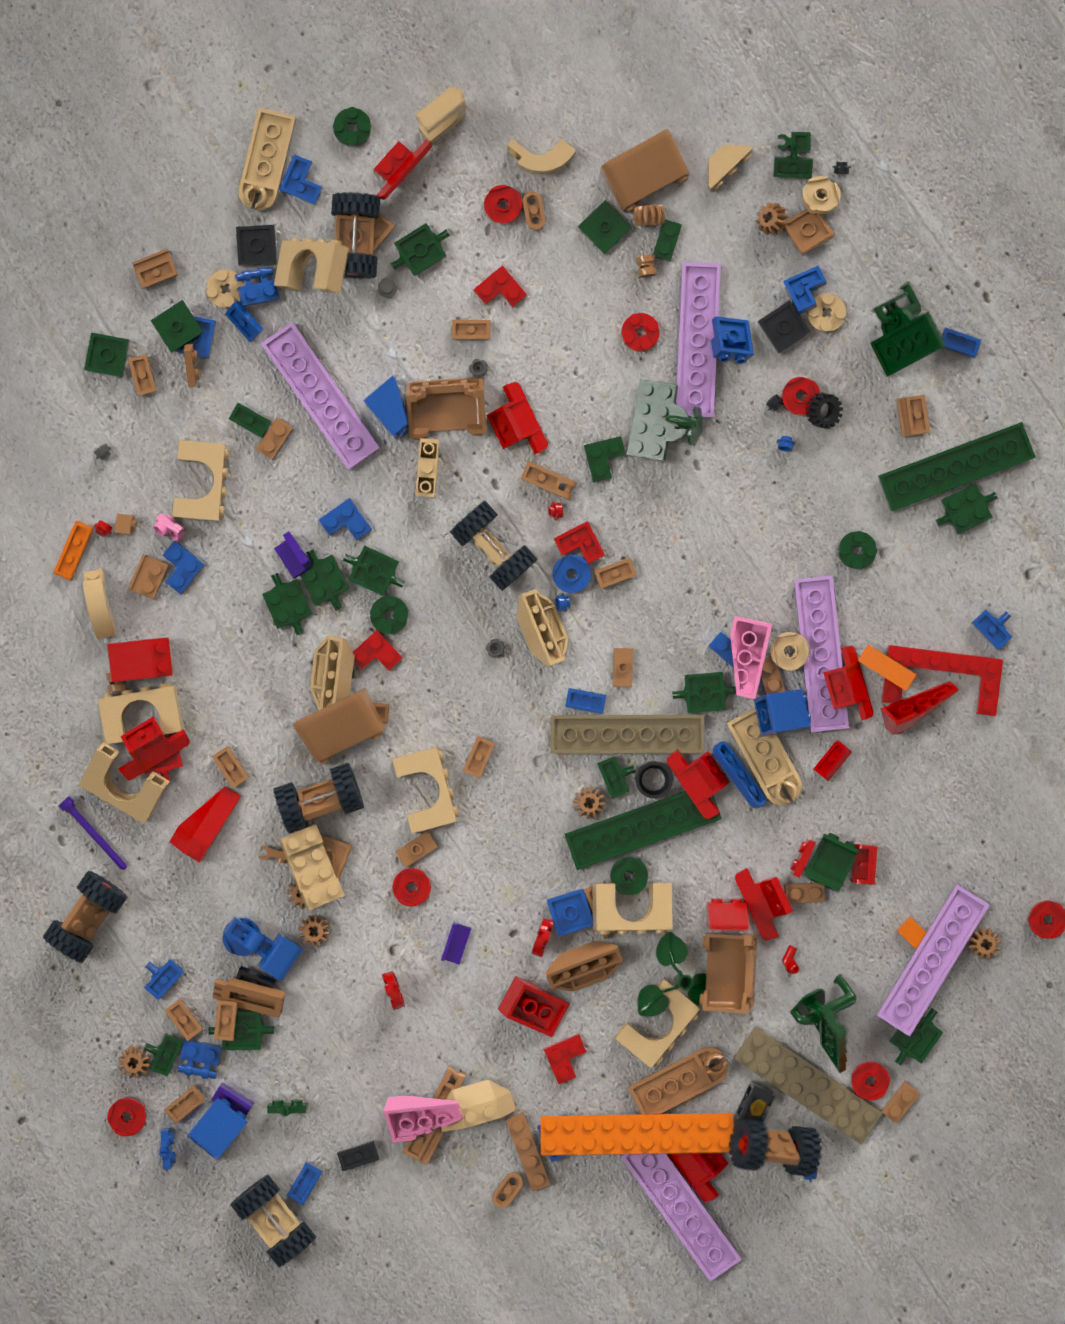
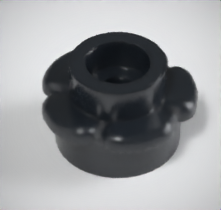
M836 162V165L832 166V168H834V174H849L851 166H848V162Z
M775 394L766 402L768 410L773 409L776 411L783 405L781 402L783 398Z

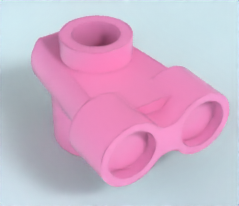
M162 513L158 515L156 524L153 526L155 532L161 537L169 534L176 542H180L184 537V528L177 524L171 515L165 516Z

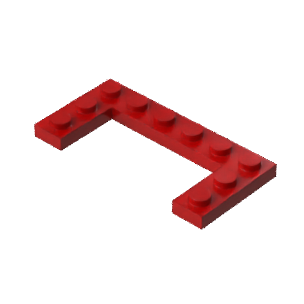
M888 645L887 656L904 667L981 676L976 714L996 716L1003 659ZM884 677L881 702L895 703L902 700L903 689Z

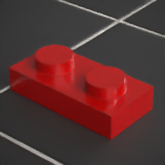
M836 740L813 770L829 781L852 751Z
M809 839L806 842L802 841L798 850L800 855L798 859L793 860L790 867L792 875L800 878L816 844Z

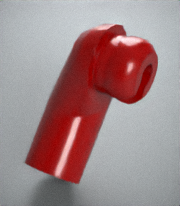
M791 945L788 946L782 962L788 973L797 974L799 966L794 960L797 948Z

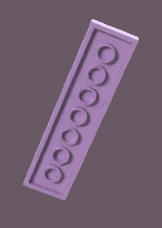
M682 262L676 405L685 409L689 417H691L695 406L701 408L702 417H714L716 358H713L711 340L714 338L712 319L719 315L721 264Z
M293 322L261 343L348 470L380 449Z
M833 575L795 579L794 588L799 633L804 636L810 647L808 661L803 665L807 707L811 716L810 732L849 728L847 706L838 709L833 708L823 673L842 667Z
M956 884L876 1016L910 1036L988 909L989 904Z
M667 1154L620 1155L710 1282L742 1260Z

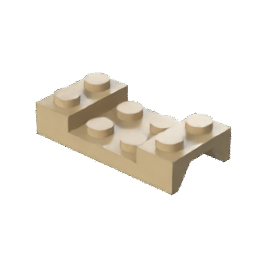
M316 824L279 839L307 911L345 896L329 861Z

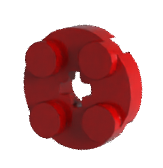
M507 185L493 187L484 200L486 215L494 223L509 224L515 221L520 216L522 210V199L519 192ZM500 200L509 203L506 209L502 210L501 207H498Z
M646 313L632 314L624 321L621 335L629 349L643 352L655 346L659 339L660 330L658 322L652 316ZM640 327L644 328L643 331L646 332V335H642L641 338L637 337L638 333L635 332Z
M795 377L787 382L783 388L782 403L791 414L806 415V413H809V411H806V407L810 406L807 402L812 401L811 397L816 396V393H820L819 387L808 378ZM798 391L806 394L804 401L796 399Z
M408 868L396 875L392 889L398 902L405 906L413 907L426 901L431 891V884L425 872L417 868ZM414 882L417 890L409 892V888L406 885Z
M1044 900L1036 903L1031 908L1027 920L1031 931L1041 938L1052 939L1060 936L1065 931V910L1060 904ZM1045 915L1052 916L1050 919L1052 921L1051 924L1043 923Z
M542 919L531 954L543 957L554 921Z
M393 971L383 973L384 988L387 996L391 998L390 1002L393 1010L405 1007L395 973Z
M866 1061L859 1064L851 1073V1085L859 1097L874 1101L886 1094L890 1084V1077L882 1065L874 1061ZM868 1076L871 1078L875 1077L874 1085L865 1084Z
M131 1097L118 1099L111 1105L107 1114L108 1123L114 1133L124 1137L138 1133L144 1127L147 1119L145 1106L137 1099ZM129 1112L132 1119L125 1122L122 1114Z

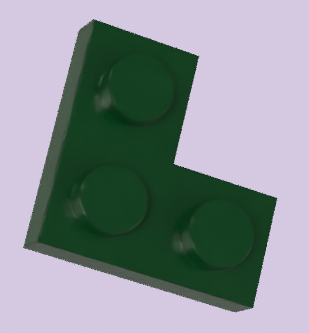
M621 436L584 445L593 483L612 478L608 459L626 455Z

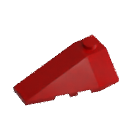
M948 681L880 708L885 728L892 735L903 733L957 693L958 688Z
M224 786L178 826L169 842L185 855L199 863L202 862L240 800L241 795Z

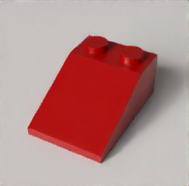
M169 637L107 644L111 682L173 676Z
M712 898L711 902H707L708 928L710 930H749L746 903L742 902V899L732 898L730 902H723L721 898Z
M515 976L498 1010L510 1020L553 1037L570 1003L525 979Z

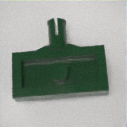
M791 144L790 156H774L773 177L811 179L813 158L798 156L799 145Z
M615 756L597 763L611 799L629 792L625 776L636 773L633 765L622 769L618 765Z
M165 1033L157 1047L146 1043L143 1050L153 1054V1060L149 1069L168 1076L183 1044V1040Z
M276 1099L267 1105V1113H279L284 1117L293 1113L307 1112V1103H303L301 1099L291 1100V1103H284L283 1100Z

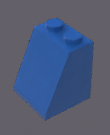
M391 376L363 401L393 438L399 437L401 439L409 432V424L398 383L395 377Z
M803 689L766 694L753 699L761 737L810 727L811 716L807 712V698L803 693Z
M217 1098L187 1135L188 1138L215 1160L219 1159L247 1124L246 1116L239 1110L236 1112L230 1108L232 1104L224 1098L221 1100Z

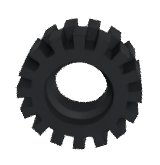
M823 392L816 393V396L811 397L812 401L807 402L810 406L806 407V411H809V413H806V417H809L808 421L813 426L830 429V427L836 426L835 423H839L838 417L843 415L840 414V411H843V407H839L842 403L838 401L839 398L835 395ZM826 403L828 405V412L826 416L822 418L820 411L822 406Z

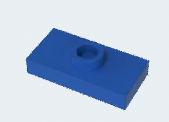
M946 327L944 328L942 338L946 346L943 348L974 359L976 358L981 339Z
M569 688L565 707L603 714L606 695Z
M306 1161L287 1196L304 1205L323 1171Z

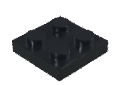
M275 225L236 227L239 266L277 264Z
M790 300L757 322L778 354L811 332Z

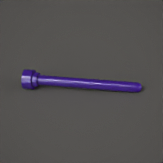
M69 796L60 803L58 807L63 812H69L121 870H125L127 864L75 808V801Z

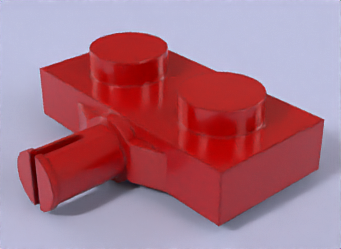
M181 752L175 753L144 773H161L163 778L170 781L168 771L183 767Z

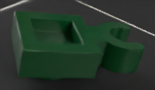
M791 132V137L785 134H780L777 139L785 141L784 145L777 146L779 150L791 147V144H798V153H810L811 132Z

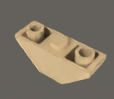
M722 145L708 160L707 189L709 191L713 188L717 190L724 183L723 179L727 175L731 177L738 170L736 166L741 161L745 163L752 156L750 153L753 148L750 145Z
M420 438L415 496L435 498L439 462V440Z

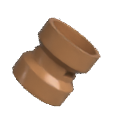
M654 255L636 258V264L639 266L637 271L639 278L657 275V270L654 267Z
M106 673V678L109 681L108 692L127 690V684L124 681H118L115 684V682H111L110 673Z

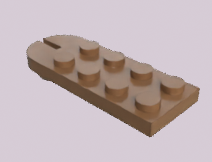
M703 1047L629 1085L628 1089L642 1115L661 1114L721 1083L727 1076L728 1063L725 1059L710 1067V1063L718 1059L722 1060L725 1057L715 1047Z

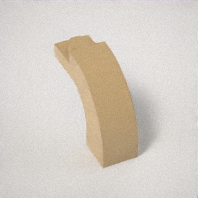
M513 139L507 144L508 153L515 159L520 158L517 166L526 172L538 175L551 174L562 169L576 155V150L562 139L550 152L543 155L529 153Z
M101 568L84 572V595L96 638L102 639L116 636L115 621L106 594L104 571Z

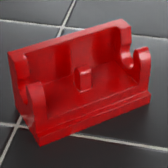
M855 844L859 852L853 863L851 882L875 885L878 846Z

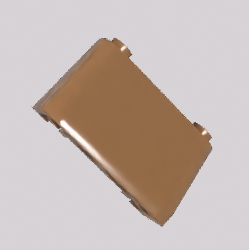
M668 129L604 163L600 170L622 212L634 210L641 199L672 182L681 184L688 180L687 176L690 175Z
M469 377L413 381L406 385L410 438L420 440V438L425 439L431 431L467 429V432L472 436H481L486 433L482 378Z
M366 687L293 723L297 734L316 763L320 761L321 764L330 761V756L371 737L374 740L382 736L381 732L386 729Z
M707 932L706 936H703L702 947L706 948L707 952L706 990L704 994L700 995V1005L703 1006V1011L749 1014L754 1009L757 934Z

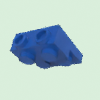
M718 316L712 319L714 338L711 340L713 358H719L720 362L736 360L737 364L746 363L754 355L749 321Z

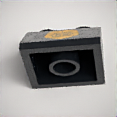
M751 1080L736 1111L737 1121L751 1120L764 1122L766 1118V1113L764 1112L767 1106L770 1107L775 1097L773 1096V1091Z

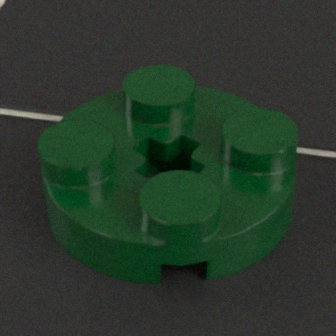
M349 107L339 112L335 117L333 123L334 134L341 144L345 146H361L371 135V121L368 115L361 109ZM349 123L357 124V130L355 132L353 130H351L350 132L348 131Z
M862 531L848 533L839 543V559L848 568H866L871 565L876 557L877 548L874 539ZM855 545H856L857 547L861 546V547H862V549H861L862 554H861V555H859V554L854 555V554H853V551H854L853 546H855Z
M384 596L376 600L372 605L370 620L378 631L385 634H394L405 627L408 620V609L399 598ZM386 610L389 612L394 611L392 620L384 618Z
M631 856L620 858L611 868V883L615 884V890L621 894H638L647 885V868L638 858ZM626 871L634 872V879L632 881L624 879Z

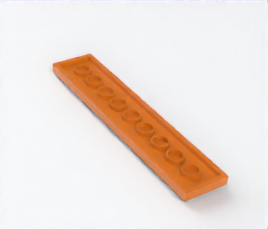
M733 1113L540 1116L541 1156L729 1153V1150H731L729 1142L732 1140L730 1135L733 1134L732 1129L734 1127Z

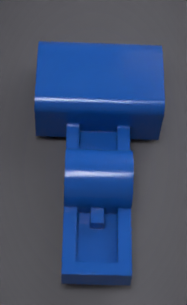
M235 916L224 931L227 936L239 942L251 952L261 956L262 959L258 966L282 982L304 950L300 945L278 933L273 941Z

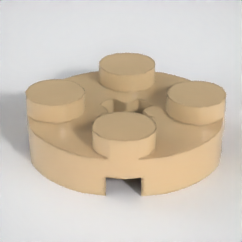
M817 176L807 182L801 197L809 213L828 214L837 208L841 192L835 182H831L827 177ZM818 192L826 195L823 199L817 197Z
M218 270L209 278L206 292L210 301L217 307L227 309L236 301L241 303L237 288L244 286L243 281L236 282V272ZM229 284L231 292L222 294L223 290L221 287Z
M831 293L818 295L814 298L817 307L807 311L808 321L817 331L833 332L844 322L846 316L845 305L839 297ZM823 308L831 310L830 318L822 316Z
M795 632L780 634L771 646L772 660L784 670L801 668L807 663L810 655V647L803 635ZM788 646L795 649L792 657L785 653Z

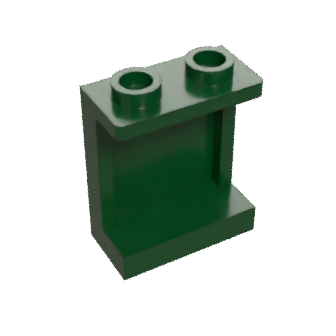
M832 833L828 835L823 834L820 844L804 873V877L839 894L859 852L856 849L857 846L849 841H846V843L839 841V837Z

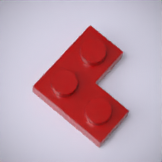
M503 265L473 289L485 305L498 294H501L513 308L527 296Z
M588 521L553 538L562 556L578 547L588 564L605 556Z
M378 630L352 652L354 662L361 670L375 657L388 671L403 658Z
M579 1034L544 1048L558 1084L576 1078L569 1059L586 1052Z

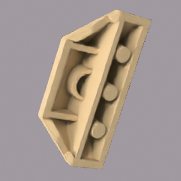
M537 589L519 595L517 620L531 654L547 667L564 661L568 636L554 602L539 593Z
M327 635L325 640L314 651L310 689L318 705V711L350 695L354 655L345 638Z
M489 1079L452 1089L445 1100L458 1101L463 1118L455 1123L441 1127V1130L445 1132L468 1128L501 1118L516 1111L511 1092Z

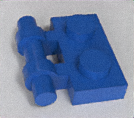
M260 267L255 271L249 272V270H245L235 274L236 282L243 281L244 286L237 288L242 307L280 299L277 286H274L275 280H267V276L273 275L272 267ZM259 278L260 283L252 284L251 279Z
M184 1039L180 1059L188 1061L187 1065L179 1064L178 1072L185 1073L187 1076H191V1074L202 1076L203 1079H216L217 1071L210 1070L211 1065H219L222 1046ZM194 1062L205 1063L204 1069L193 1067Z

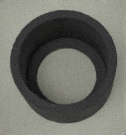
M651 761L643 764L638 769L635 782L638 790L644 796L656 799L665 796L670 791L673 778L670 770L664 764ZM657 768L663 772L665 782L659 790L651 791L644 787L642 776L646 770Z

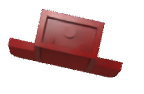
M425 139L413 153L398 141L373 169L387 182L376 196H379L382 200L387 199L429 152L433 144Z
M513 382L504 385L502 388L510 403L487 414L491 426L503 449L527 438L536 455L548 447V442L520 384Z
M845 646L841 648L846 666L823 673L833 708L838 709L857 703L861 721L872 717L874 712L854 646Z
M153 716L120 736L133 760L118 769L127 780H132L190 744V740L184 729L167 739Z
M677 749L667 758L668 766L702 816L706 819L714 817L720 811L710 797L730 783L709 751L688 765Z
M748 868L743 869L735 875V881L762 939L768 941L779 937L772 919L793 912L778 878H767L755 884Z
M721 1153L667 1154L704 1202L717 1198L719 1194L709 1181L715 1178L729 1164Z

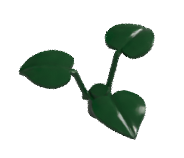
M671 931L663 935L658 942L656 957L662 966L672 964V967L678 973L674 978V986L662 991L657 985L644 986L637 998L638 1014L640 1016L653 1017L664 1012L669 1004L668 997L664 995L666 992L677 989L689 990L688 996L694 1004L700 1005V995L704 994L706 990L707 974L698 973L691 978L689 975L683 974L675 965V963H682L686 959L688 951L684 941Z

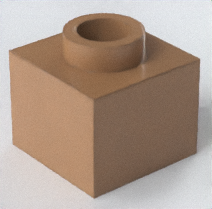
M117 513L114 532L132 535L133 531L136 532L137 520H135V516Z

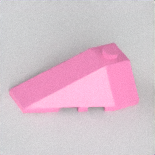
M734 616L730 637L736 695L756 699L772 623Z
M414 1096L388 1097L384 1108V1115L393 1143L412 1141L421 1134L431 1133L433 1129L445 1127L463 1118L459 1102Z

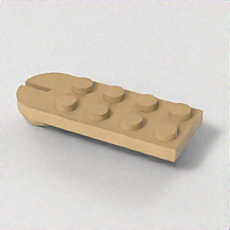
M258 108L239 185L240 200L247 208L253 210L256 193H259L258 202L255 204L256 211L267 210L276 202L296 116Z
M755 708L727 722L728 728L767 799L777 805L789 804V800L781 789L784 786L791 800L795 801L801 793V779L777 735L761 737Z

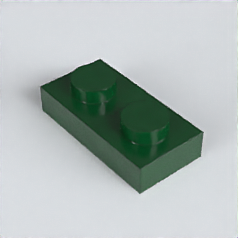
M665 219L653 252L656 258L671 262L682 224Z
M240 403L236 404L228 418L261 438L264 437L271 424L270 420Z

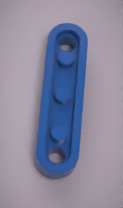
M723 741L713 747L714 757L748 804L755 809L765 805L766 796L730 745Z

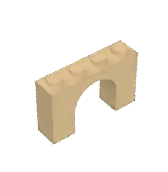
M450 86L415 115L420 123L418 126L420 133L432 144L466 117L465 96L459 88L455 89L453 86Z
M291 238L290 241L282 240L274 286L286 290L300 291L305 267L308 261L313 256H316L317 269L313 288L326 293L340 294L349 248L342 246V242L330 240V243L326 240L317 239V242H315V240L306 238L303 241L297 238Z
M179 440L177 459L180 461L200 462L209 466L214 475V485L212 490L200 499L174 498L172 517L221 522V518H224L225 506H222V500L226 498L227 488L224 487V479L228 478V468H225L226 460H229L230 449H227L226 444Z
M165 683L160 684L159 689L152 690V686L140 688L141 692L133 693L132 689L121 691L122 695L114 696V693L103 694V698L98 699L105 743L123 742L120 736L126 733L124 724L125 711L130 704L138 700L148 701L156 707L164 734L175 733L184 729L176 686Z
M103 742L95 751L79 786L84 788L85 791L98 796L102 801L115 806L119 811L132 816L136 821L145 824L152 816L170 781L152 772L146 779L140 792L128 794L119 790L112 781L111 769L120 752Z
M438 747L392 759L397 778L417 772H424L433 776L440 788L439 798L432 807L407 814L411 833L457 822L456 817H459L457 805L453 806L451 799L454 798L452 787L448 788L446 780L450 778L447 768L443 769L442 761H445L442 750L438 751Z
M649 883L648 910L641 919L633 922L626 921L617 912L615 884H593V930L599 931V934H610V930H617V934H629V930H636V934H648V930H655V933H667V930H672V883Z
M664 977L657 985L661 991L673 987ZM678 989L664 993L669 999L668 1008L673 1015L672 1026L664 1036L659 1038L646 1037L628 1022L615 1035L617 1041L650 1068L653 1065L657 1066L662 1061V1054L666 1050L669 1052L673 1048L676 1037L678 1035L681 1037L688 1029L686 1025L690 1020L694 1022L700 1014L698 1012L700 1010L699 1006L694 1004Z

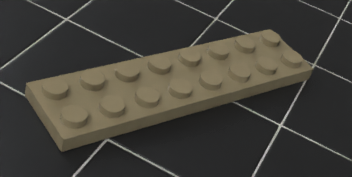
M551 715V754L674 753L677 749L680 753H705L704 715Z
M756 1026L734 1056L735 1060L861 1145L883 1114L880 1110Z

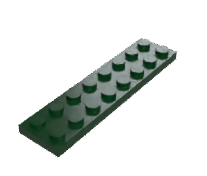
M1023 422L878 475V479L892 512L1036 457Z
M684 791L564 833L576 869L579 870L713 823L722 818L720 813L710 819L704 818L688 793ZM712 795L710 798L717 806L714 795Z

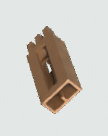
M230 977L229 981L216 979L214 982L215 986L212 996L214 999L238 1002L237 1007L277 1018L280 1017L283 1011L285 991Z

